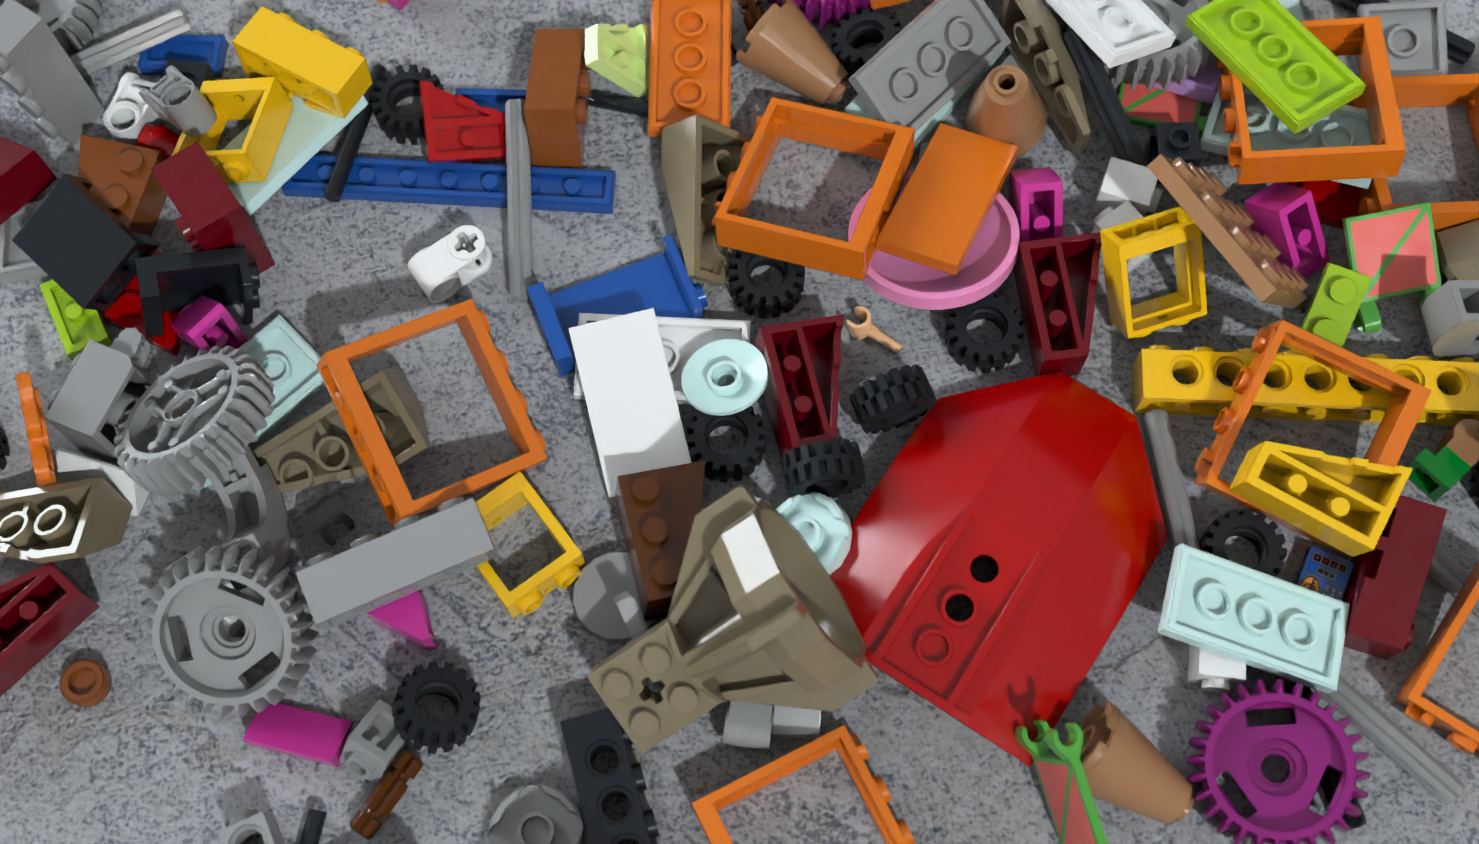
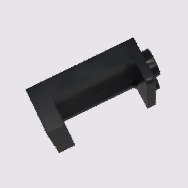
M63 174L61 178L55 180L48 187L46 197L36 210L29 213L23 219L21 229L12 241L83 309L108 311L136 276L135 258L151 257L159 245L146 234L132 232L89 191L92 184L86 178Z
M245 246L135 258L146 338L164 336L162 313L181 311L185 306L194 303L202 295L221 303L223 306L240 305L243 323H253V309L260 308L258 292L260 278L257 262H248Z

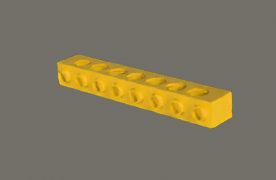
M1153 345L1146 349H1141L1132 364L1134 413L1145 414V412L1150 410L1164 409L1168 415L1218 417L1224 407H1230L1237 392L1232 390V386L1222 384L1218 380L1217 375L1227 377L1233 385L1239 371L1244 366L1249 367L1255 351L1250 348H1244L1233 352H1215L1211 347L1171 350V347L1166 345ZM1286 350L1276 353L1265 376L1274 382L1276 388L1268 387L1262 383L1246 418L1381 423L1392 397L1294 350ZM1371 354L1363 357L1432 390L1416 425L1455 426L1464 419L1479 420V362H1476L1475 359L1462 357L1451 361H1433L1429 356L1389 359L1385 354ZM1173 373L1185 376L1189 384L1179 383L1174 378ZM1305 379L1314 381L1318 385L1319 390L1308 386ZM1349 380L1356 382L1363 392L1355 390L1350 385ZM1437 384L1443 386L1448 391L1449 395L1443 393L1438 388Z

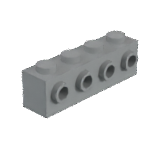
M6 0L0 6V72L3 73L0 80L7 88L20 96L17 101L18 104L30 115L37 118L34 125L43 134L53 140L59 136L66 142L74 145L80 138V135L84 134L105 109L44 19L17 1Z
M464 497L453 498L439 505V512L421 519L420 515L405 518L394 525L395 531L380 537L377 534L365 535L350 543L352 549L335 556L333 552H327L309 559L306 562L307 568L295 573L315 625L328 630L499 557L475 500L471 498L465 501Z

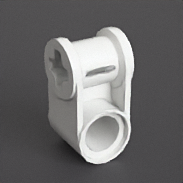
M127 72L122 76L118 89L103 116L104 125L114 141L136 146L139 134L146 124L154 126L161 124L163 119L139 95L143 88L149 90L156 84L155 82L140 79L138 74Z
M463 225L430 247H426L413 255L408 262L407 268L428 299L433 303H438L450 298L460 288L485 274L493 263V255L486 245L483 232L475 226ZM462 237L464 238V240H465V242H466V243H464V244H462V242H461V240H460ZM479 259L480 265H477L475 260Z

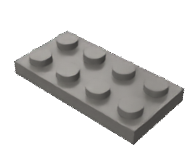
M934 0L856 71L848 81L876 120L915 128L916 132L1011 43V40L984 0Z

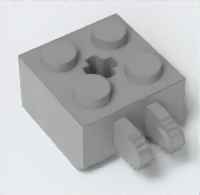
M125 327L124 330H121L118 338L114 339L110 347L89 340L83 352H80L74 358L71 365V373L61 390L57 391L50 399L48 412L44 417L77 448L118 464V458L114 455V448L116 447L114 437L120 434L117 429L118 424L126 421L124 411L134 407L133 398L141 397L146 391L144 385L151 386L153 384L152 380L145 374V371L151 362L150 358H153L152 355L155 353L153 351L154 347L148 343L145 336L136 327Z

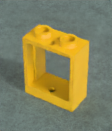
M276 77L203 81L199 91L217 113V120L210 130L199 136L190 137L182 132L172 156L198 142L225 183L266 181L294 103ZM253 119L241 149L216 150L227 121Z
M1181 206L1100 230L1109 321L1127 339L1146 337L1152 331L1172 325H1185L1194 318L1208 314L1202 231ZM1173 246L1177 292L1131 305L1126 260Z
M521 471L476 501L488 530H491L528 504L564 552L560 557L510 592L488 561L475 567L512 619L520 613L523 616L532 613L544 603V596L558 586L560 589L570 586L582 574L581 569L586 566L583 554Z

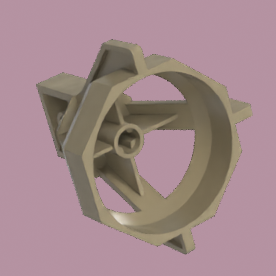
M741 484L695 515L667 618L595 665L587 675V679L638 751L643 754L720 703L735 700L832 712L875 685L878 675L865 657L867 646L840 589L801 533L763 498L757 502L749 489ZM714 562L716 563V566L718 568V571L721 575L725 587L722 585L718 577L711 569ZM647 677L653 683L659 680L664 683L660 693L653 692L648 688Z

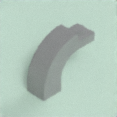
M1449 280L1431 293L1421 307L1422 317L1433 353L1443 361H1451L1462 357L1476 360L1479 358V280Z
M249 446L245 448L246 455L240 454L232 461L233 467L226 466L219 471V478L209 477L223 503L228 521L227 539L221 547L225 553L231 546L238 544L242 557L251 549L257 548V561L263 563L270 556H274L272 568L278 572L286 563L290 551L291 539L288 515L281 492L267 463L259 466ZM230 580L233 587L237 591H240L248 587L244 584Z

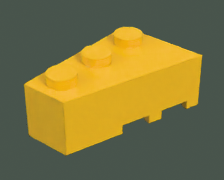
M263 6L232 41L247 78L276 77L290 99L292 96L306 99L304 102L306 107L345 119L373 83L367 60L358 50L352 47L344 48L332 42L321 31L315 29L311 31L297 24L289 15L282 12L277 14Z
M1264 441L1247 452L1228 490L1354 557L1374 550L1413 468L1399 465L1396 467L1370 463L1367 459L1356 457L1351 459L1324 454V451Z

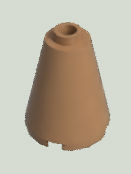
M782 0V7L774 3L745 38L751 44L746 53L741 49H738L735 59L743 66L821 105H825L829 100L835 104L850 86L845 81L849 73L793 0Z
M1014 65L998 66L987 75L969 100L964 116L966 131L1018 146L1017 157L1028 153L1042 138L1047 122V113L1043 100L1026 74Z
M1105 701L1106 709L1099 704L1093 707L1078 724L1083 733L1080 760L1092 797L1164 824H1170L1175 820H1183L1189 814L1194 804V798L1191 796L1192 785L1116 705L1110 701Z

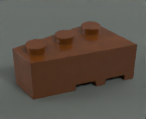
M706 460L617 476L615 502L645 621L668 616L694 517L701 511Z

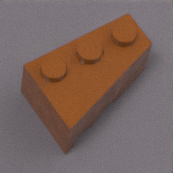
M536 29L524 104L533 166L583 169L585 124L588 123V102L585 97L591 96V74L588 70H592L585 65L584 29Z
M81 134L78 177L86 178L92 184L89 191L132 232L146 234L151 238L168 196L150 169L165 160L159 150Z

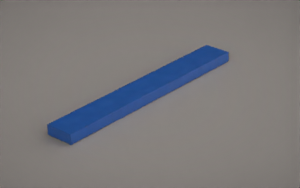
M315 154L282 186L285 196L325 198L324 192L338 155ZM356 156L341 199L508 208L507 165L467 162L427 164V160ZM531 166L532 210L613 214L616 172L613 170Z

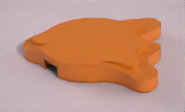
M29 371L18 373L15 376L37 486L57 484L38 387H33Z

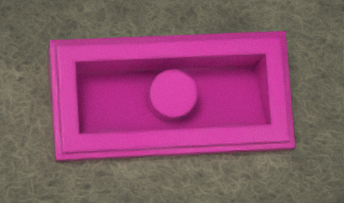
M270 703L265 710L256 713L245 732L243 741L254 747L339 768L341 763L339 758L350 735L353 722L281 703L276 705Z

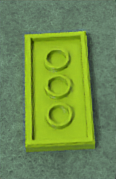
M1213 0L1186 17L1185 26L1295 135L1359 97L1364 92L1366 84L1277 0Z

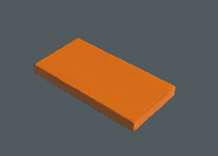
M652 0L648 107L649 137H662V128L693 115H699L731 128L732 0Z
M940 123L878 235L876 250L956 276L1017 158L1018 146Z

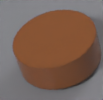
M80 659L71 663L64 670L60 678V691L63 697L79 707H92L101 703L109 694L112 685V678L108 669L92 659Z

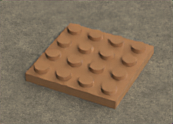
M1163 154L1158 155L1147 165L1261 302L1298 310L1312 299L1305 291L1309 286L1306 279L1293 266L1289 268L1277 259L1282 254L1280 249L1267 235L1261 236L1257 231L1254 232L1250 225L1255 222L1254 219L1239 203L1235 205L1231 200L1223 196L1228 189L1214 173L1210 172L1208 174L1202 167L1198 169L1191 162L1187 164L1180 157L1173 160Z

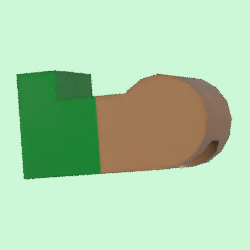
M1464 419L1442 437L1440 449L1435 454L1425 447L1405 466L1413 468L1408 479L1434 502L1449 491L1479 460V420Z

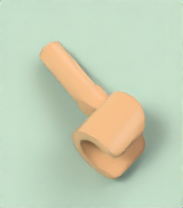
M856 306L854 308L855 315L864 323L857 325L846 319L849 334L855 339L869 337L898 354L903 345L872 324L871 313L866 307Z

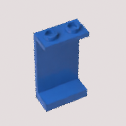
M671 235L663 237L664 253L548 295L543 281L527 287L532 308L560 377L575 372L576 358L568 328L578 326L579 313L625 315L654 308L655 316L703 319V308L708 306L705 293L699 282L692 284L690 277L687 275L681 248L677 249Z

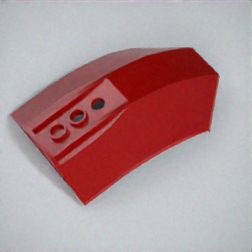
M1061 371L938 398L934 403V407L929 410L852 522L851 529L853 534L850 551L842 565L830 574L840 589L867 646L865 657L872 666L1029 767L1033 763V758L1018 744L1015 738V729L1018 726H1025L1028 738L1033 741L1037 737V728L1034 725L1035 720L1045 721L1050 729L1055 727L1168 538L1136 416ZM988 556L997 563L998 574L994 580L982 583L973 578L970 572V565L975 558ZM963 595L972 602L973 614L969 619L957 622L947 615L945 606L951 597Z

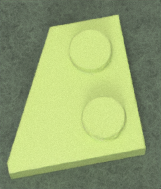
M595 24L585 29V65L638 98L648 95L650 27L647 24H640L634 28H629L628 24H616L614 26L610 24Z

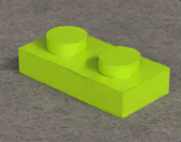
M1327 262L1300 328L1339 347H1343L1372 277Z
M53 279L39 285L66 355L72 361L80 352H83L89 340L107 347L111 346L113 340L100 310L83 309Z

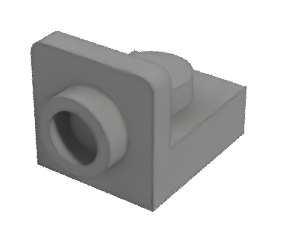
M378 699L348 736L339 761L354 776L367 779L375 785L406 744L400 738L401 730L396 731L392 706Z

